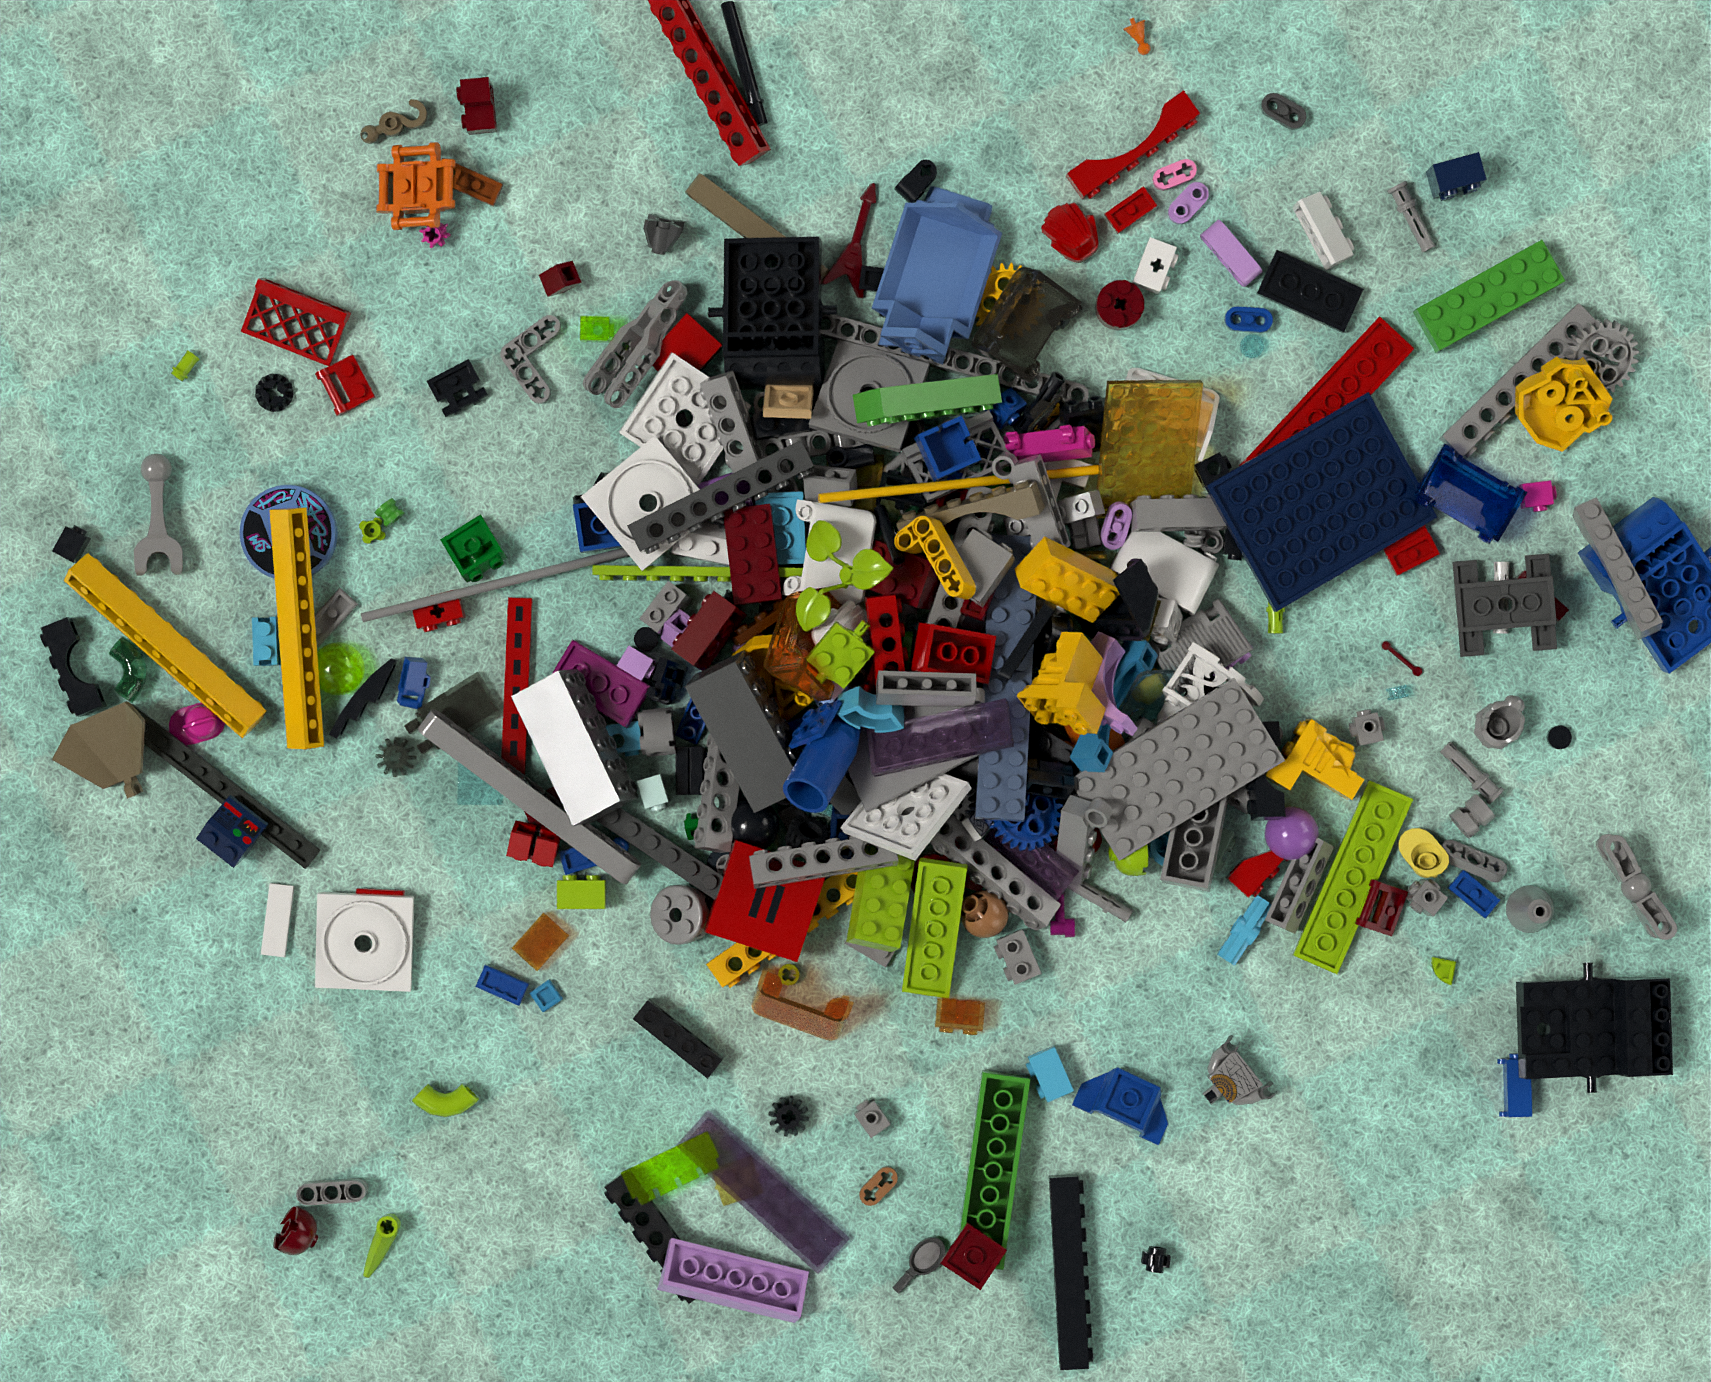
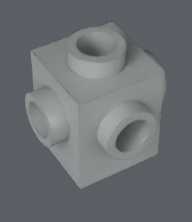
M1371 709L1356 712L1357 717L1351 718L1352 723H1349L1351 737L1356 738L1357 746L1384 741L1382 731L1385 730L1383 717H1379L1378 712L1371 713ZM1366 723L1370 726L1368 731L1364 728Z
M1420 879L1419 881H1414L1408 888L1407 892L1409 894L1406 899L1411 902L1409 906L1417 913L1421 914L1423 912L1427 916L1434 917L1448 897L1439 891L1441 887L1433 880Z

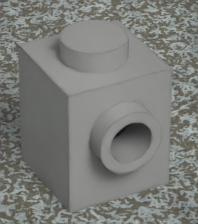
M866 1099L856 1106L858 1111L854 1115L870 1138L891 1125L889 1119L874 1099L870 1102Z

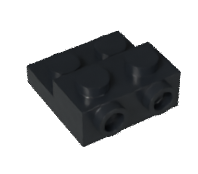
M1095 395L1090 396L1086 402L1079 403L1077 400H1068L1064 406H1059L1060 426H1085L1094 435L1095 447L1092 448V453L1113 449V438L1110 434L1112 428L1110 405L1105 398Z

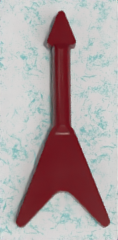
M875 183L869 184L860 197L863 202L851 242L848 243L821 280V284L825 285L842 275H846L857 298H863L864 296L863 291L858 290L862 266L860 243L871 205L876 203Z

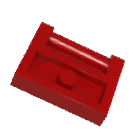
M353 354L315 373L317 379L323 383L335 407L334 412L336 416H340L375 398ZM336 373L350 400L345 404L342 402L330 378V375Z

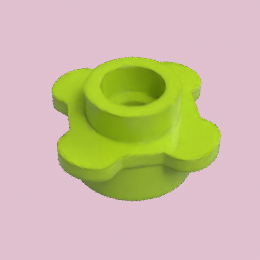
M375 517L372 521L360 522L359 528L362 530V540L364 543L370 544L373 540L378 539L381 541L385 538L380 518Z

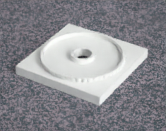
M671 352L619 430V433L640 447L656 436L691 480L699 485L723 450V445L721 446L717 440L715 423H712L709 418L707 402L703 400L700 393V383L710 377ZM719 395L720 403L726 405V399ZM745 402L746 408L749 411L751 405ZM683 409L689 410L693 415V421L687 427H681L676 423V415ZM727 418L728 425L735 427L734 421Z
M654 436L584 493L581 498L643 571L690 531L686 530L680 533L682 538L670 544L667 540L658 544L660 547L658 550L646 554L645 551L642 553L639 551L627 525L700 489L657 437ZM651 494L657 499V506L653 511L646 512L640 508L639 501L643 495ZM697 503L693 508L694 514L697 516L704 515L707 512V506L704 503ZM678 513L672 517V524L674 526L680 527L685 523V516ZM660 524L653 525L650 529L651 536L660 537L664 531L663 526Z
M943 773L868 813L865 811L862 802H860L841 826V829L845 834L916 860L972 788L968 782ZM915 807L910 814L901 815L906 808Z
M318 892L315 988L411 992L414 896ZM360 935L368 936L372 940V948L368 951L359 950L356 947L355 939Z

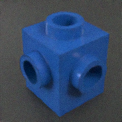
M1012 387L1001 393L1002 403L993 404V409L989 410L993 416L994 424L1000 430L1007 425L1013 426L1017 423L1027 405Z

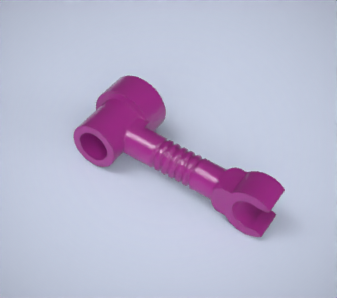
M1054 878L1055 899L1061 905L1055 913V921H1050V935H1065V938L1075 937V919L1065 918V881Z

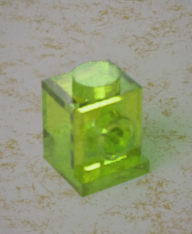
M580 317L581 342L609 343L610 337H614L615 323H610V317ZM597 326L603 329L599 335L594 333V328Z

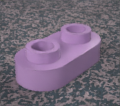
M1200 182L1188 185L1168 209L1170 220L1175 224H1184L1189 221L1207 201L1209 196L1207 187ZM1199 190L1201 197L1195 198L1192 194L1193 191ZM1182 207L1185 210V214L1178 215L1176 209Z
M1114 502L1109 506L1100 534L1104 546L1111 550L1119 549L1123 546L1132 520V511L1124 502ZM1117 510H1122L1120 516H1115ZM1115 532L1114 538H1108L1110 533Z

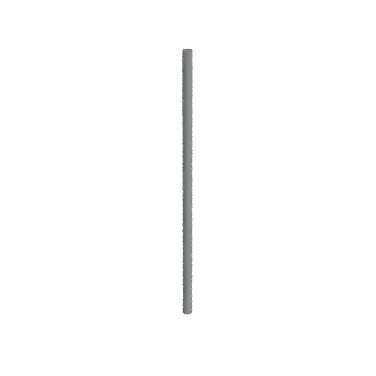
M623 548L364 612L361 613L363 622L629 555Z

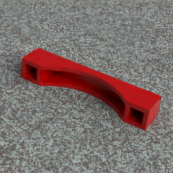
M1183 90L1164 104L1155 128L1136 148L1110 159H1086L1066 174V178L1082 200L1087 196L1089 199H1092L1101 192L1100 187L1105 183L1111 185L1120 178L1119 173L1127 169L1129 172L1140 164L1138 160L1144 155L1147 158L1151 157L1159 151L1157 146L1165 141L1169 144L1179 136L1177 132L1182 128L1189 130L1198 123L1196 118L1199 117L1200 112Z

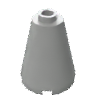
M1528 885L1518 888L1509 896L1506 903V915L1510 923L1517 930L1525 933H1535L1543 930L1551 922L1554 914V905L1551 897L1545 890L1537 886Z

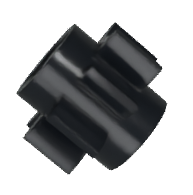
M1149 1246L1148 1252L1142 1251L1141 1263L1146 1265V1271L1163 1273L1164 1267L1170 1268L1171 1256L1166 1254V1248Z

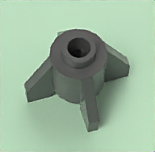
M648 214V219H645L643 228L648 247L652 248L653 253L665 255L666 252L671 251L672 246L683 231L685 222L682 220L672 221Z

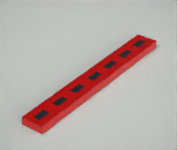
M508 597L501 758L525 775L527 729L511 696L529 687L533 599Z

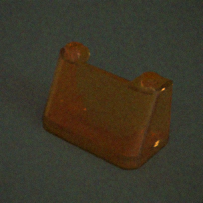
M803 591L791 593L783 602L765 656L764 669L773 677L817 701L831 700L835 687L834 683L826 679L821 684L815 678L819 673L818 670L806 660L807 655L815 647V644L812 640L813 629L809 632L804 631L796 615V603ZM830 592L823 594L829 598L831 609L838 610L842 606Z
M764 966L751 1003L755 1014L828 1041H833L840 1037L854 1004L853 998L842 995L841 998H833L827 1002L824 1012L779 996L782 989V981L775 974V970Z

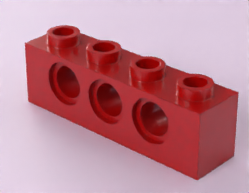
M895 594L865 597L867 621L870 625L868 628L870 645L875 651L872 655L875 685L878 671H885V666L888 662H896L898 665L897 671H905L904 661H908L907 649L902 647L901 637H905L904 625L899 623L898 613H902L901 600L896 599ZM884 613H889L892 617L890 625L886 627L881 626L879 623L880 616ZM887 637H891L895 641L893 649L889 651L884 650L882 647V642Z

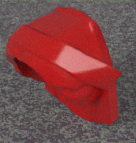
M1075 202L1071 204L1066 203L1062 206L1058 205L1049 211L1048 216L1044 219L1045 223L1041 226V230L1044 235L1052 240L1051 247L1063 255L1065 259L1081 263L1097 251L1099 241L1093 215H1085Z

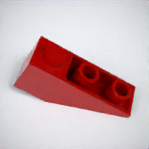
M1268 850L1241 860L1225 878L1246 897L1249 898L1251 895L1255 897L1264 888L1262 883L1266 878L1272 879L1279 872L1280 868L1278 865L1285 859Z

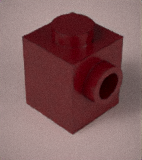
M573 260L556 264L539 274L547 297L564 293L582 283Z

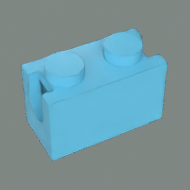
M253 617V666L281 665L278 618Z
M1054 1045L1028 1056L1029 1063H1026V1067L1031 1077L1036 1075L1039 1084L1035 1087L1040 1099L1045 1097L1046 1101L1050 1102L1074 1091Z

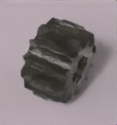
M395 737L393 745L392 741L387 738L385 739L387 748L383 745L378 746L384 753L376 754L375 757L378 759L383 758V761L378 763L377 766L379 768L387 766L384 774H389L391 769H393V777H398L399 770L402 775H407V770L404 766L410 769L414 768V765L408 761L417 759L415 755L409 756V753L414 751L415 747L405 748L409 740H403L400 745V738ZM394 750L402 755L399 757V763L391 761Z

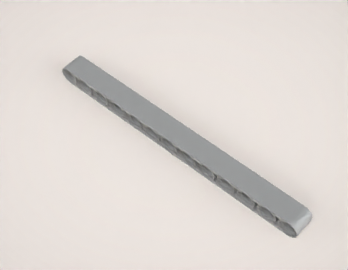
M823 315L822 318L828 319L832 324L828 330H821V336L837 341L840 339L929 363L930 367L965 377L984 376L979 372V366L988 364L992 368L990 375L998 374L999 386L1008 389L1012 387L1015 391L1036 397L1051 376L948 347L946 360L942 365L934 362V360L926 355L917 357L901 352V348L891 350L888 347L879 345L882 331L880 327L837 315ZM843 326H852L855 331L854 334L850 337L843 336L841 334ZM867 332H874L877 335V340L874 343H867L864 340V335ZM958 358H966L969 361V366L966 369L958 368L956 366ZM1004 371H1012L1015 379L1012 382L1004 381L1002 379ZM1027 377L1036 378L1038 386L1033 389L1028 388L1025 385V379ZM1065 380L1060 387L1061 392L1055 395L1051 401L1058 402L1061 399L1063 404H1065L1066 401L1073 400L1071 398L1073 390H1080L1084 398L1079 403L1086 402L1089 395L1088 389L1082 384Z

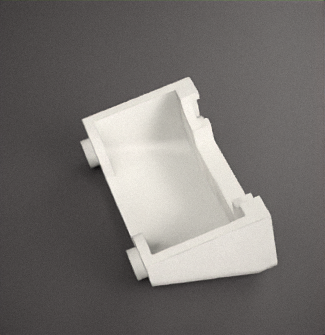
M1130 528L1125 543L1118 550L1109 569L1117 572V575H1119L1127 568V563L1131 559H1142L1147 565L1153 582L1158 587L1159 597L1176 601L1181 611L1192 616L1195 615L1219 564L1216 562L1218 558L1207 552L1202 555L1161 532H1131Z

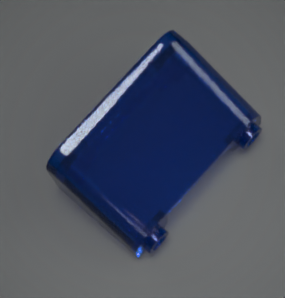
M1445 443L1440 445L1414 492V495L1417 497L1415 501L1426 508L1431 505L1479 534L1478 538L1487 544H1490L1491 541L1499 542L1527 492L1518 486L1516 488L1511 485L1508 486V482L1496 478L1464 459L1460 454L1454 456L1455 449Z

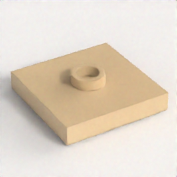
M766 385L763 417L811 419L814 386Z

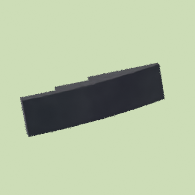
M389 659L354 693L337 718L329 733L330 736L341 739L349 719L360 721L368 701L375 704L379 703L398 660Z

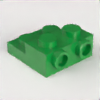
M481 514L440 539L467 583L481 580L484 577V572L491 568L493 570L500 568L504 564L503 560L508 558Z

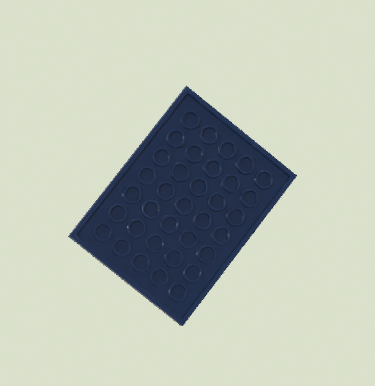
M1369 392L1364 393L1205 486L1274 612L1286 607L1437 518Z

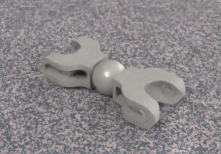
M1604 834L1600 836L1596 841L1597 851L1617 881L1621 882L1622 893L1628 900L1632 901L1631 904L1646 932L1651 937L1662 940L1673 938L1677 932V925L1656 893L1651 891L1650 879L1644 873H1641L1642 870L1626 840L1619 835ZM1612 842L1615 846L1613 851H1611L1610 849ZM1660 922L1662 923V929H1661V930H1659V928H1658V924H1659Z

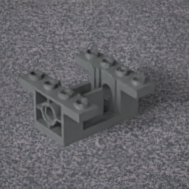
M1549 553L1525 555L1526 578L1478 582L1477 560L1452 562L1460 657L1484 655V630L1531 627L1533 651L1557 649L1555 629L1557 623ZM1500 599H1510L1512 601V608L1509 611H1502L1498 606Z

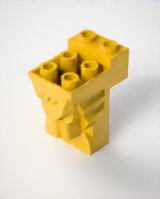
M1061 632L1060 638L1057 640L1056 653L1045 654L1044 659L1041 661L1040 670H1038L1039 675L1033 678L1031 685H1027L1021 692H1018L1017 698L1030 711L1038 723L1070 725L1073 731L1080 735H1086L1087 733L1097 734L1106 708L1091 690L1103 658L1082 632Z
M1313 719L1299 721L1293 731L1296 736L1293 741H1287L1281 751L1285 761L1265 772L1266 779L1284 790H1291L1302 772L1347 800H1353L1365 780L1358 776L1356 772L1350 770L1356 755L1354 752L1355 747L1338 740L1336 736L1326 733L1327 729Z

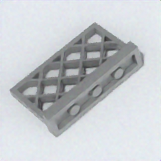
M987 410L965 420L970 436L963 441L973 440L976 448L979 445L989 448L990 452L987 459L981 458L982 460L979 461L985 464L983 471L978 473L969 471L968 467L959 471V473L963 474L962 479H965L966 475L970 476L967 478H974L993 474V461L990 460L993 450L1001 453L1009 452L993 422V416ZM991 430L995 437L993 443L980 441L981 434ZM917 443L903 448L902 458L906 466H909L916 482L926 483L929 480L933 481L929 470L926 474L917 471L914 465L924 461ZM1007 460L999 463L1001 469L1011 465ZM948 476L938 481H945L947 480ZM958 489L937 491L932 494L924 492L923 495L927 503Z

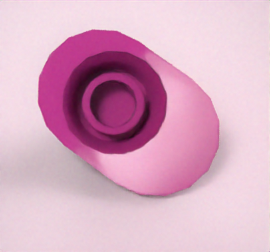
M200 702L175 711L169 721V732L185 745H192L218 736L223 731L225 723Z

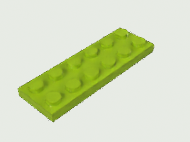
M926 858L919 859L902 992L949 999L967 864Z

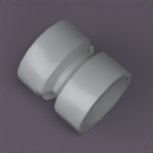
M1474 794L1465 802L1464 808L1458 807L1449 815L1454 824L1468 839L1480 831V825L1486 826L1495 818L1493 812L1477 794Z

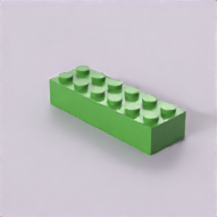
M1540 240L1420 306L1413 313L1432 348L1437 353L1565 282V279L1543 240Z
M998 374L883 387L853 394L857 424L867 422V427L882 425V423L894 424L906 420L910 422L921 420L922 418L934 419L941 416H956L962 413H979V411L993 409V404L1002 403Z

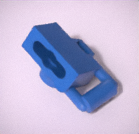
M404 658L401 678L398 684L397 702L400 706L418 709L423 705L425 690L429 688L431 677L426 673L428 663L423 658ZM404 695L418 696V699L404 697Z

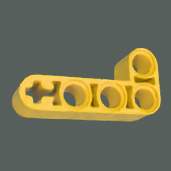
M919 516L896 534L894 544L898 550L911 554H918L924 551L948 595L964 600L972 598L976 591L975 582L940 520Z

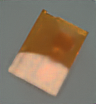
M543 912L512 949L538 971L570 935Z

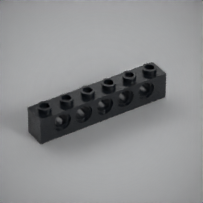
M628 1168L605 1185L604 1188L607 1191L604 1194L611 1204L616 1203L620 1208L618 1214L626 1224L630 1222L635 1229L632 1233L639 1243L644 1242L648 1247L646 1253L654 1263L658 1261L663 1268L665 1262L664 1254L667 1252L669 1240L671 1238L681 1239ZM626 1192L632 1193L635 1196V1202L633 1204L624 1203L622 1195ZM639 1212L647 1213L649 1215V1222L645 1224L639 1223L636 1215ZM654 1231L660 1232L663 1235V1241L654 1243L650 1238V1234ZM677 1295L682 1302L686 1300L688 1304L695 1300L693 1298Z

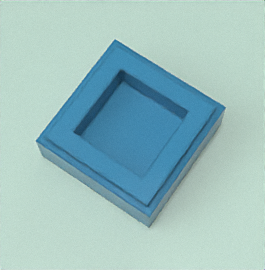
M550 979L529 993L542 1012H545L563 999Z

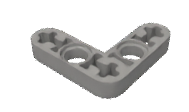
M552 315L541 318L504 345L500 352L505 365L530 399L537 404H543L548 401L550 389L527 357L560 333L561 324ZM549 320L551 323L555 321V331L547 330L544 332L543 335L546 338L542 340L540 334L534 329L539 327L541 331L546 327V321ZM528 334L537 336V344L533 347H528L524 343V338ZM509 348L512 351L515 349L518 351L515 356L519 361L522 358L525 360L515 370L512 369V366L516 365L511 358H505L508 355L506 351ZM523 367H528L532 370V376L528 380H522L519 377V371ZM537 377L539 381L535 382L540 389L545 388L546 390L543 393L545 397L542 399L540 397L534 398L533 395L536 392L532 386L529 389L526 388V385L531 384Z

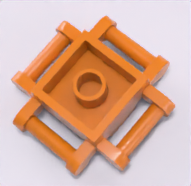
M438 142L410 147L393 145L391 150L394 159L393 164H377V173H379V204L376 205V212L382 214L393 213L391 218L393 230L418 226L438 228L440 226V212H444L445 209L455 208V200H453V168L456 167V160H441V147ZM430 155V161L404 162V156ZM389 173H393V204H388ZM430 213L425 217L404 218V214Z

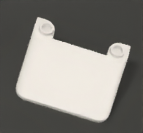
M797 499L796 515L800 520L810 522L809 533L814 523L819 520L829 522L839 531L842 546L839 551L833 553L836 558L853 566V559L858 552L863 549H872L876 528V517L872 512ZM806 548L802 577L791 576L787 578L783 585L782 595L798 598L808 587H813L819 592L822 588L842 584L839 573L843 567L832 561L830 557L823 562L813 560ZM849 585L847 589L841 588L825 592L823 595L827 596L831 603L844 604L847 601H853L858 605L863 601L866 590Z

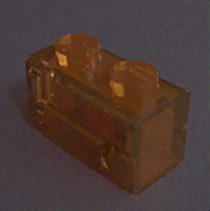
M937 997L935 1027H939V1032L953 1033L954 1029H962L963 1034L977 1035V1031H983L985 1001Z

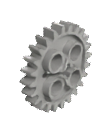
M1596 319L1595 326L1587 322V329L1585 331L1580 327L1578 328L1579 336L1571 335L1574 342L1566 343L1570 351L1563 352V355L1568 360H1580L1584 357L1586 361H1589L1588 364L1605 388L1614 393L1615 385L1623 387L1621 380L1623 378L1630 380L1627 373L1635 372L1631 365L1638 363V360L1633 357L1639 353V350L1634 348L1638 342L1632 339L1634 334L1628 331V328L1623 324L1621 325L1615 320L1611 322L1608 319H1605L1602 323ZM1599 339L1597 345L1593 346V343ZM1619 347L1618 351L1613 354L1614 349ZM1583 351H1591L1600 357H1607L1611 361L1618 362V364H1611L1602 358L1596 359L1591 354L1583 353ZM1608 369V372L1603 375V372Z

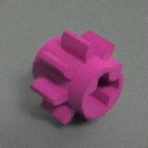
M440 222L438 228H430L429 226L421 228L419 232L423 233L424 237L422 242L430 243V248L435 247L436 243L442 247L445 244L443 238L451 236V234L447 233L446 229L448 223L443 224Z

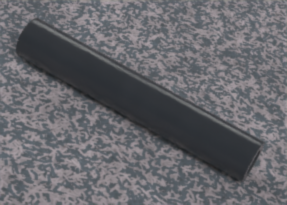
M877 505L874 508V513L893 564L900 565L905 559L902 551L895 547L894 538L896 535L884 505Z

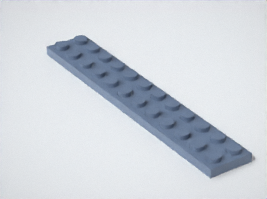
M991 534L993 542L998 545L1004 543L1013 550L1012 554L1015 562L997 586L986 614L985 634L996 636L989 683H982V689L985 691V706L981 707L979 745L983 753L978 755L975 819L1024 822L1030 711L1017 698V694L1027 685L1032 684L1034 644L1007 684L996 677L1035 618L1036 595L1020 588L1014 570L1032 550L1030 545L1031 537Z

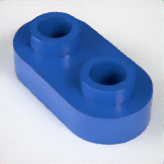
M1232 307L1225 314L1224 322L1227 328L1232 331L1263 333L1272 326L1273 317L1264 308ZM1238 315L1241 319L1240 323L1235 324L1232 321V317ZM1257 317H1262L1264 319L1263 325H1258L1256 323Z

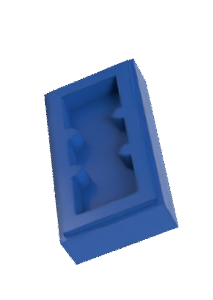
M485 965L475 987L520 1006L529 983Z

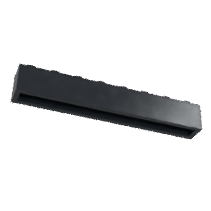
M1077 1174L1049 1175L1060 1370L1089 1369V1362H1093L1092 1347L1088 1348V1338H1092L1091 1323L1087 1324L1086 1314H1090L1091 1311L1090 1299L1085 1300V1290H1089L1088 1275L1084 1276V1266H1088L1087 1251L1083 1252L1082 1242H1086V1228H1081V1218H1085V1206L1080 1204L1079 1195L1084 1194L1083 1180H1079Z

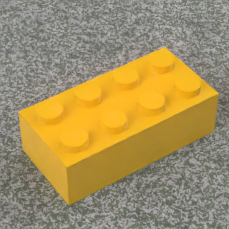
M1045 536L1014 569L1020 588L1092 623L1120 595L1113 582V579L1118 576L1117 572Z

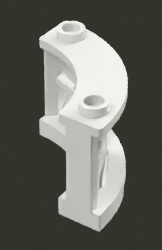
M1194 642L1189 647V652L1172 678L1162 690L1166 697L1165 700L1174 707L1179 705L1185 708L1192 704V702L1205 696L1204 685L1216 687L1225 681L1228 682L1235 678L1252 707L1255 705L1259 707L1264 700L1261 693L1254 686L1245 683L1246 678L1232 667H1229L1228 670L1225 669L1224 664L1218 662L1220 658ZM1195 659L1193 675L1186 674L1187 668ZM1210 672H1214L1215 678L1213 681L1204 680V677L1210 678ZM1182 677L1193 681V685L1183 684L1180 686L1187 689L1188 694L1186 696H1182L1174 690Z

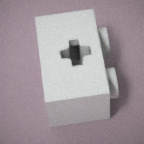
M1150 237L1132 283L1155 294H1159L1161 289L1166 290L1170 277L1166 276L1169 267L1174 268L1179 256L1175 254L1177 247ZM1156 261L1160 262L1159 267L1163 268L1159 269L1157 273L1153 272V266L1150 265L1155 264Z

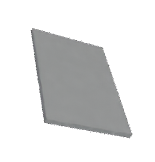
M902 705L904 708L903 729L893 732L875 733V729L862 727L857 753L848 768V772L867 813L983 753L977 741V736L974 734L962 707Z

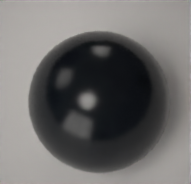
M747 799L738 802L731 820L732 844L734 840H738L762 849L768 848L776 839L779 831V820L774 809L768 806L754 813Z

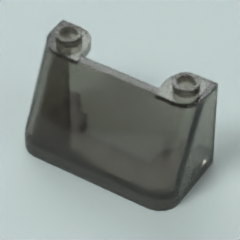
M1021 267L1011 277L975 334L971 345L984 356L1024 381L1031 383L1040 373V362L1036 358L1060 320L1073 319L1077 315L1078 307L1082 302L1041 271Z

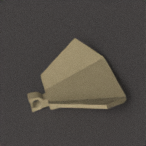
M126 701L74 723L68 728L52 760L102 789L124 781V792L127 799L143 792L136 775L143 773L145 719L131 703Z

